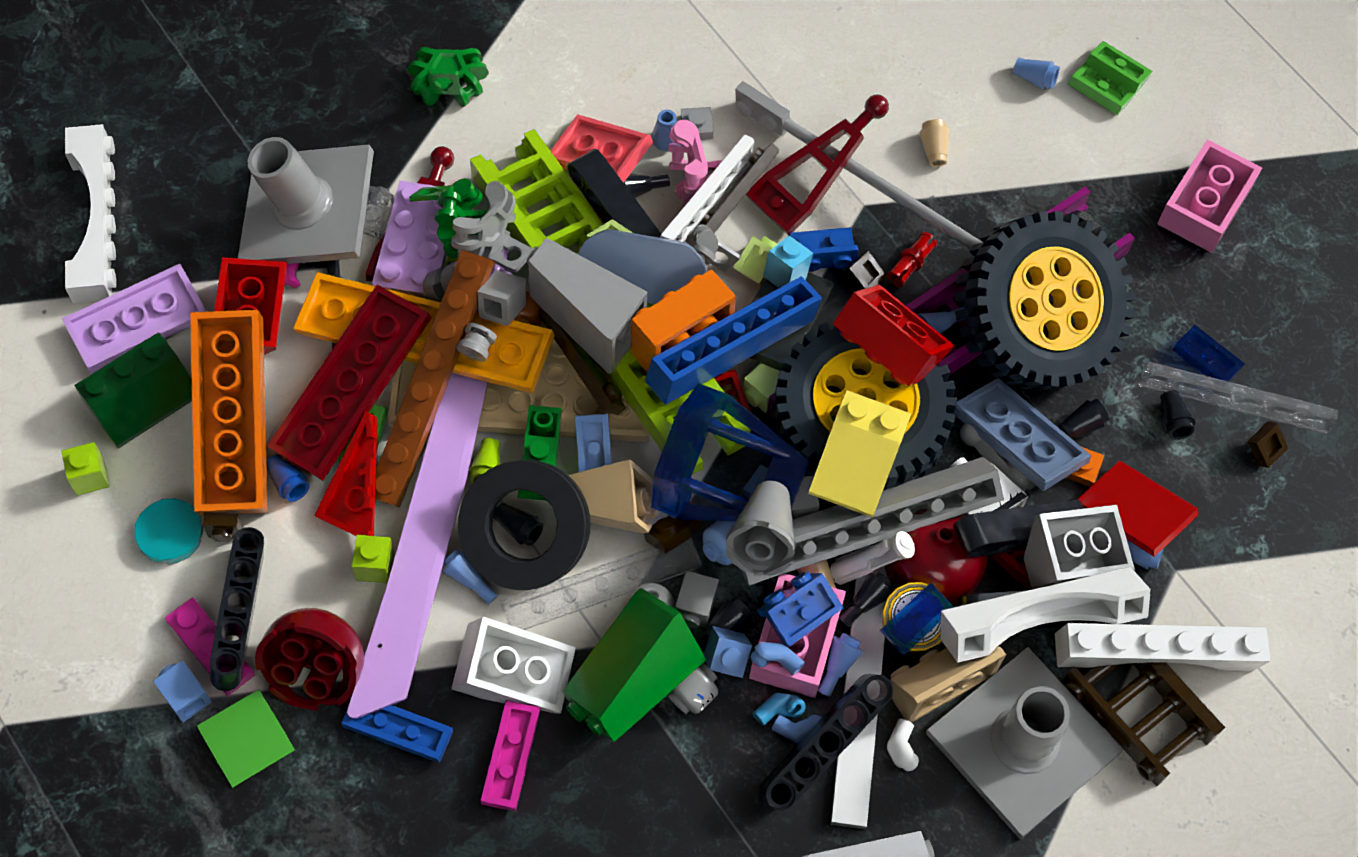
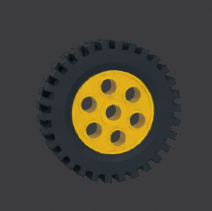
M1044 211L1001 224L993 228V231L985 233L980 238L981 243L972 246L969 253L973 257L964 259L961 268L969 271L968 273L958 275L956 281L957 285L964 286V291L955 293L954 302H963L964 307L962 310L955 311L956 320L965 319L967 324L966 327L959 329L961 337H972L973 342L966 345L969 352H981L982 355L976 360L981 367L993 365L989 374L995 378L1004 377L1003 383L1008 385L1019 384L1018 388L1021 389L1034 388V390H1043L1088 381L1091 379L1090 376H1096L1105 371L1102 366L1111 365L1116 360L1112 353L1123 350L1126 343L1118 338L1130 335L1132 327L1125 325L1124 321L1134 319L1135 310L1128 309L1127 302L1135 301V292H1126L1125 284L1133 283L1131 274L1122 276L1120 270L1128 264L1124 257L1114 258L1113 254L1119 248L1115 242L1103 243L1108 235L1102 229L1091 232L1095 224L1089 220L1078 223L1080 216L1075 214L1063 216L1064 212L1061 211L1051 213ZM1054 263L1058 265L1059 274L1054 270ZM1027 271L1030 273L1032 278L1031 284L1027 281L1026 278ZM1076 286H1078L1080 297L1076 292ZM1049 294L1053 297V306L1049 302ZM1021 303H1023L1026 307L1025 316L1021 311ZM1071 316L1075 319V328L1071 324ZM1044 325H1045V326L1047 327V329H1048V337H1047V338L1045 337V335H1044V333H1043V327H1044Z
M827 322L820 325L817 337L810 331L804 335L803 344L797 342L792 347L791 356H786L782 371L780 370L773 402L772 422L773 426H776V441H782L781 452L786 458L792 455L790 466L796 472L804 466V477L815 476L834 424L831 417L837 416L845 393L848 390L911 413L907 429L883 490L897 487L918 477L927 476L931 467H935L944 450L956 415L954 411L957 406V397H953L955 385L954 381H947L950 375L947 364L938 367L939 362L920 382L911 386L902 385L890 376V371L882 364L874 363L867 358L865 350L857 343H851L840 335V329L835 325L833 330L830 329ZM862 369L867 374L858 375L853 370ZM884 382H894L898 387L890 388ZM836 386L841 392L833 393L827 387Z

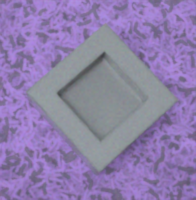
M711 107L681 109V120H689L695 124L699 131L700 140L713 139Z

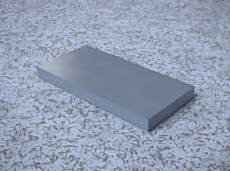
M999 378L957 401L954 411L955 416L964 424L973 426L980 438L1042 491L1047 490L1089 463L1091 455Z

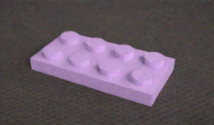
M399 181L372 286L378 284L388 290L426 299L423 281L429 272L444 267L447 256L443 248L444 244L440 242L436 234L439 224L435 221V213L438 209H442V207L438 204V200L410 202L409 196L420 188L435 186Z
M178 264L62 318L90 374H92L157 332L166 339L191 327L190 312L207 311L181 264Z

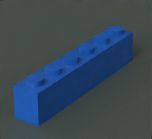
M800 276L653 357L645 382L666 405L813 322L822 297Z

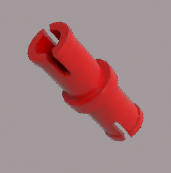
M922 232L910 248H906L900 254V260L886 275L888 281L896 276L891 282L893 286L902 287L914 271H919L922 268L924 259L937 246L936 239H933L930 244L928 243L933 237L932 234Z

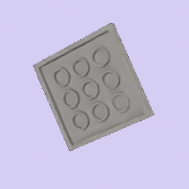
M280 137L267 138L256 144L248 157V168L252 174L238 258L287 262V264L360 258L374 154L371 146L358 145L297 151L287 140Z
M1029 647L926 731L928 737L1020 840L1123 751L1120 745Z

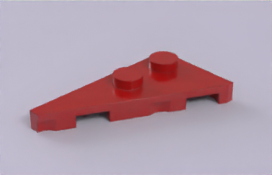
M366 411L314 515L354 536H374L378 417Z

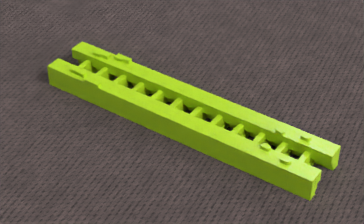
M535 129L524 133V139H521L522 144L515 147V155L518 161L506 166L503 170L499 171L491 159L486 161L481 154L470 159L472 179L485 197V188L492 181H499L514 195L515 207L513 213L516 214L514 222L507 224L506 230L510 232L512 238L531 248L539 247L546 238L565 248L576 243L581 248L585 241L588 240L587 234L604 225ZM529 177L534 182L516 192L510 187ZM544 199L550 204L532 214H529L526 209ZM562 221L565 228L545 237L541 230ZM647 303L648 308L654 305L652 303ZM631 350L625 354L612 374L607 372L681 480L703 469V460L690 442L711 431L727 455L749 445L750 427L714 378L665 405L645 382L647 375L643 376L639 368L642 366L631 354ZM694 407L699 415L678 426L673 417Z

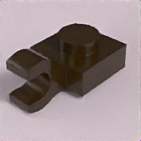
M688 502L681 507L676 518L668 515L665 518L659 519L652 525L649 532L644 533L645 541L662 552L668 553L692 538L690 531L697 530L704 524L703 520L693 516L694 513L701 510L700 506L693 502Z

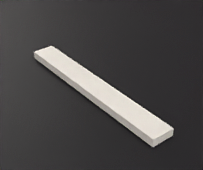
M884 566L872 572L874 575L880 572L888 578ZM867 575L855 580L854 598ZM886 601L870 611L862 613L851 625L850 636L861 642L859 648L864 652L846 672L844 694L861 676L865 674L881 675L885 640L881 612ZM873 680L867 686V694L871 699L877 698L880 693V685L876 680ZM853 706L847 707L843 713V719L847 725H851L857 719V711ZM877 715L837 758L830 825L866 830Z

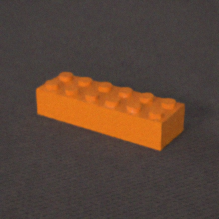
M259 310L190 312L194 512L200 516H204V513H268L263 317Z

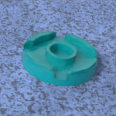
M176 498L161 499L150 504L140 513L135 524L134 537L141 552L151 561L173 564L189 558L199 548L204 527L200 516L194 512V507L188 502Z

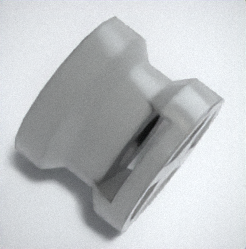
M470 322L465 328L466 335L464 339L459 340L456 348L460 353L473 360L485 362L489 356L488 348L495 343L497 335L482 325Z

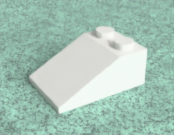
M481 617L467 624L452 689L485 700L500 703L511 701L540 707V711L560 714L565 697L562 691L568 684L576 647L486 617Z

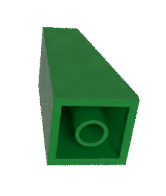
M638 589L562 691L570 703L566 706L569 713L578 722L585 720L589 729L596 736L599 737L603 734L615 742L702 665L706 658L681 613L646 590Z

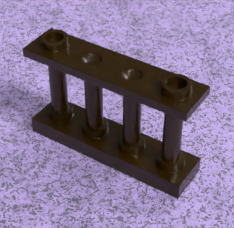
M1166 662L1132 663L1139 671V676L1107 702L1095 690L1093 685L1119 664L1093 667L1084 675L1074 666L1063 680L1066 684L1065 687L1078 701L1083 703L1137 764L1136 767L1140 775L1147 781H1152L1156 787L1170 774L1164 767L1165 764L1196 739L1202 740L1207 746L1226 728ZM1148 686L1154 687L1163 697V702L1129 728L1116 712ZM1172 712L1177 713L1184 720L1187 728L1154 755L1140 738Z

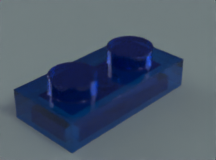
M1196 325L1173 348L1175 353L1222 390L1245 365L1244 362Z
M929 583L879 631L904 656L941 622V610L954 608V606L932 583Z

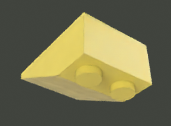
M847 390L808 494L873 518L907 429L911 413Z

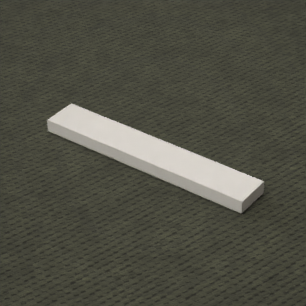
M747 135L741 138L664 230L660 238L681 242L686 240L749 163L747 160L752 153L753 138Z

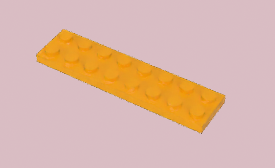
M317 272L293 329L297 334L337 344L375 286ZM389 290L425 310L432 317L404 359V361L417 364L441 302ZM476 311L472 323H477L490 329L497 335V339L493 345L489 346V356L485 362L473 360L460 353L452 373L533 393L555 336L553 331L514 320L509 326L479 318V312Z

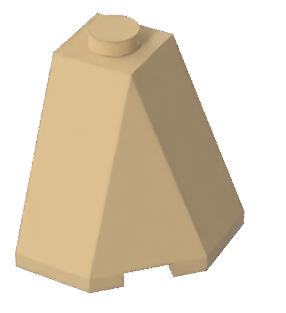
M629 459L568 475L578 485L586 499L590 513V523L642 534L650 531L652 527L650 519L657 518L659 514L657 482Z

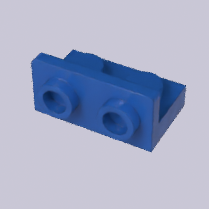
M851 227L790 233L792 238L813 252L808 272L833 267L845 269L857 259L858 245H854Z
M808 571L800 573L790 581L792 586L783 592L777 590L768 595L763 600L765 605L757 610L761 617H767L781 642L787 647L793 645L844 608L823 573H809Z

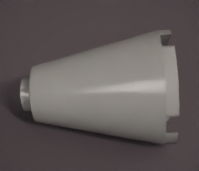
M764 481L760 483L727 534L726 554L735 566L745 572L752 574L754 569L764 571L763 575L771 576L783 572L792 564L795 555V540L788 489L779 482Z

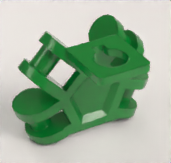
M421 47L416 53L417 60L412 61L408 66V72L415 77L411 84V91L415 95H421L423 102L427 106L435 104L441 94H450L454 96L461 106L465 107L470 103L469 99L472 96L478 97L483 93L479 80L486 78L489 74L486 64L482 63L483 57L481 52L475 48L450 50ZM460 78L464 79L466 87L462 88L460 86Z
M463 178L453 183V185L423 187L409 196L410 202L438 200V204L442 209H438L435 213V221L439 224L436 234L440 242L444 244L443 248L446 255L450 258H459L458 249L451 245L452 237L456 235V231L452 228L453 220L458 217L478 219L487 212V210H471L482 201L481 191L474 187L469 179Z

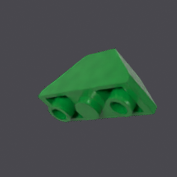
M529 405L522 460H537L558 468L562 408ZM518 490V498L546 501L544 497L532 491Z

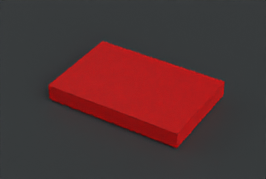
M1120 460L1077 499L1081 501L1084 509L1117 505L1126 539L1153 557L1198 516L1197 507Z

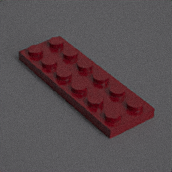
M377 284L267 447L323 481L353 437L365 411L369 412L432 319L431 315Z

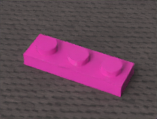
M192 597L166 616L165 620L210 675V657L216 625ZM246 661L240 684L233 690L223 691L227 697L256 676ZM223 666L218 670L221 672H230L234 669L229 666Z
M511 701L505 702L481 797V805L516 812L540 715V707Z

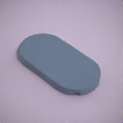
M602 230L585 241L578 255L647 291V303L652 304L658 303L668 292L677 291L687 285L692 277L706 273L703 259L687 243L617 230Z

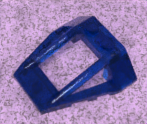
M698 383L679 408L654 471L651 508L681 520L735 522L748 502L747 499L691 478L708 432L773 456L764 481H776L783 484L789 491L792 509L810 460L777 435L731 395ZM724 411L763 438L720 422ZM694 493L735 510L689 504Z

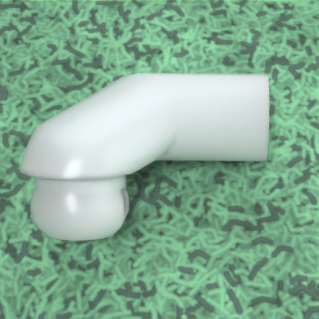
M898 719L887 743V750L898 768L912 771L919 763L918 756L914 754L907 742L914 725L905 719Z

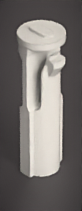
M900 531L889 539H884L875 545H868L835 559L830 568L835 583L842 585L897 560L911 558L915 552L914 543L909 534Z

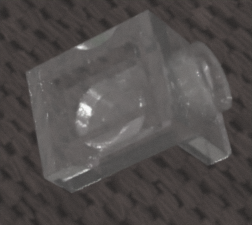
M369 185L363 229L364 234L377 239L382 238L387 228L394 203V195L383 187Z

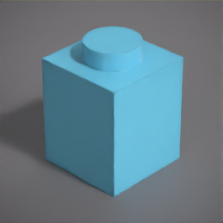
M788 236L769 250L763 277L778 288L800 276L806 279L813 252L791 236Z

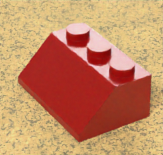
M222 257L214 311L259 310L263 317L264 355L275 351L278 340L287 262Z
M881 285L854 292L833 322V325L840 329V335L851 343H857L865 350L867 358L874 363L882 364L890 371V376L896 382L907 386L920 382L955 346Z

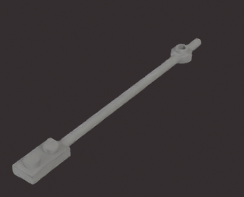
M744 81L735 88L736 108L743 115L751 116L760 122L768 131H774L782 137L788 132L805 144L817 138L816 135L790 120V111ZM831 145L821 150L832 161L840 152ZM852 158L845 165L844 169L967 248L971 249L973 245L982 242ZM1027 271L1026 278L1027 281L1031 284L1032 278L1030 273Z

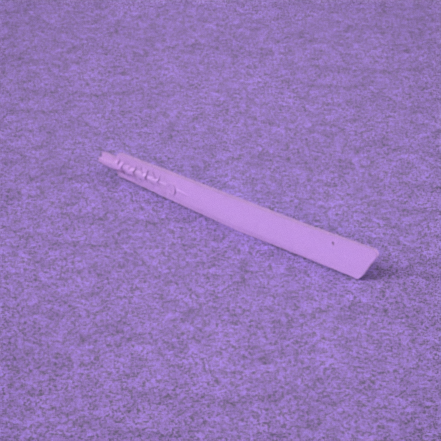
M504 249L502 251L504 258L508 260L510 250ZM494 263L489 278L496 270L508 274L511 273L505 271L506 268ZM454 373L451 374L434 418L387 587L364 656V666L348 706L347 713L351 719L361 718L404 701L407 698L468 476L488 385L486 381Z

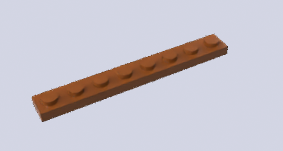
M465 250L460 252L377 466L375 499L399 508L402 504L460 354L456 346L459 340L464 339L466 335L465 328L468 323L472 322L478 307V290L489 279L495 262L489 258Z

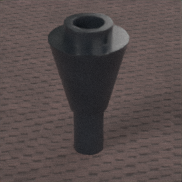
M630 174L624 184L636 198L652 189L669 187L670 178L668 174L653 177Z
M880 572L876 575L869 573L852 601L853 604L838 619L849 628L862 613H866L886 601L892 593L890 589L893 587V584Z

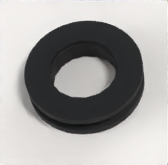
M537 460L512 461L487 470L470 486L459 510L458 534L466 558L473 568L485 579L500 587L511 590L541 588L565 576L581 559L590 535L589 508L578 485L559 468ZM517 490L532 491L544 497L552 506L557 519L556 536L551 547L541 556L533 559L516 558L505 552L497 543L492 529L493 514L498 503L509 493Z

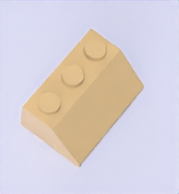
M997 646L988 656L957 663L947 648L941 652L934 649L920 658L919 661L921 663L912 668H909L908 665L902 666L891 674L892 679H890V682L893 686L892 700L904 719L912 723L987 681L998 671L1006 653L1001 647Z

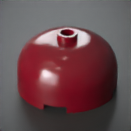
M928 509L917 510L914 514L925 513ZM964 514L907 532L914 543V555L911 558L897 560L884 566L886 574L895 588L907 583L922 582L935 587L945 596L949 607L955 606V603L959 602L958 599L960 597L972 595L985 573L988 556L966 557L953 528V524L963 518Z
M300 608L283 614L269 626L256 649L255 666L256 670H260L266 681L270 684L268 690L278 699L291 706L318 711V703L329 706L337 704L340 706L350 698L364 666V652L357 633L344 619L327 610ZM304 667L310 669V672L303 683V689L314 700L301 698L289 686L296 683ZM341 670H343V679L340 686L330 694Z

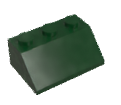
M159 332L74 385L86 407L118 449L192 402V378Z

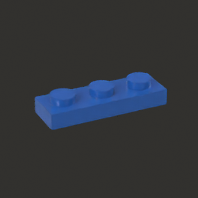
M393 705L358 719H351L346 712L341 723L343 728L439 764L453 734L452 727Z

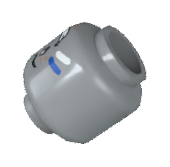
M703 663L667 696L684 714H687L689 711L698 714L718 695V688L714 683L718 677Z

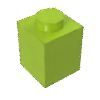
M95 442L61 450L67 481L77 496L110 487L104 458Z
M356 535L352 569L356 581L388 583L394 559L391 538Z

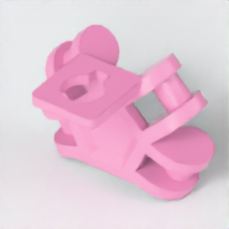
M679 120L669 132L670 139L674 142L668 144V151L672 152V161L669 162V169L684 171L686 178L677 184L675 192L687 204L705 183L708 169L715 170L722 161L706 162L697 127L689 120ZM684 153H687L688 160H684Z

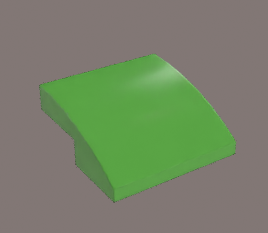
M1102 41L1089 54L1086 62L1071 76L1068 85L1118 116L1138 93L1153 71Z
M259 689L197 725L232 788L295 750Z

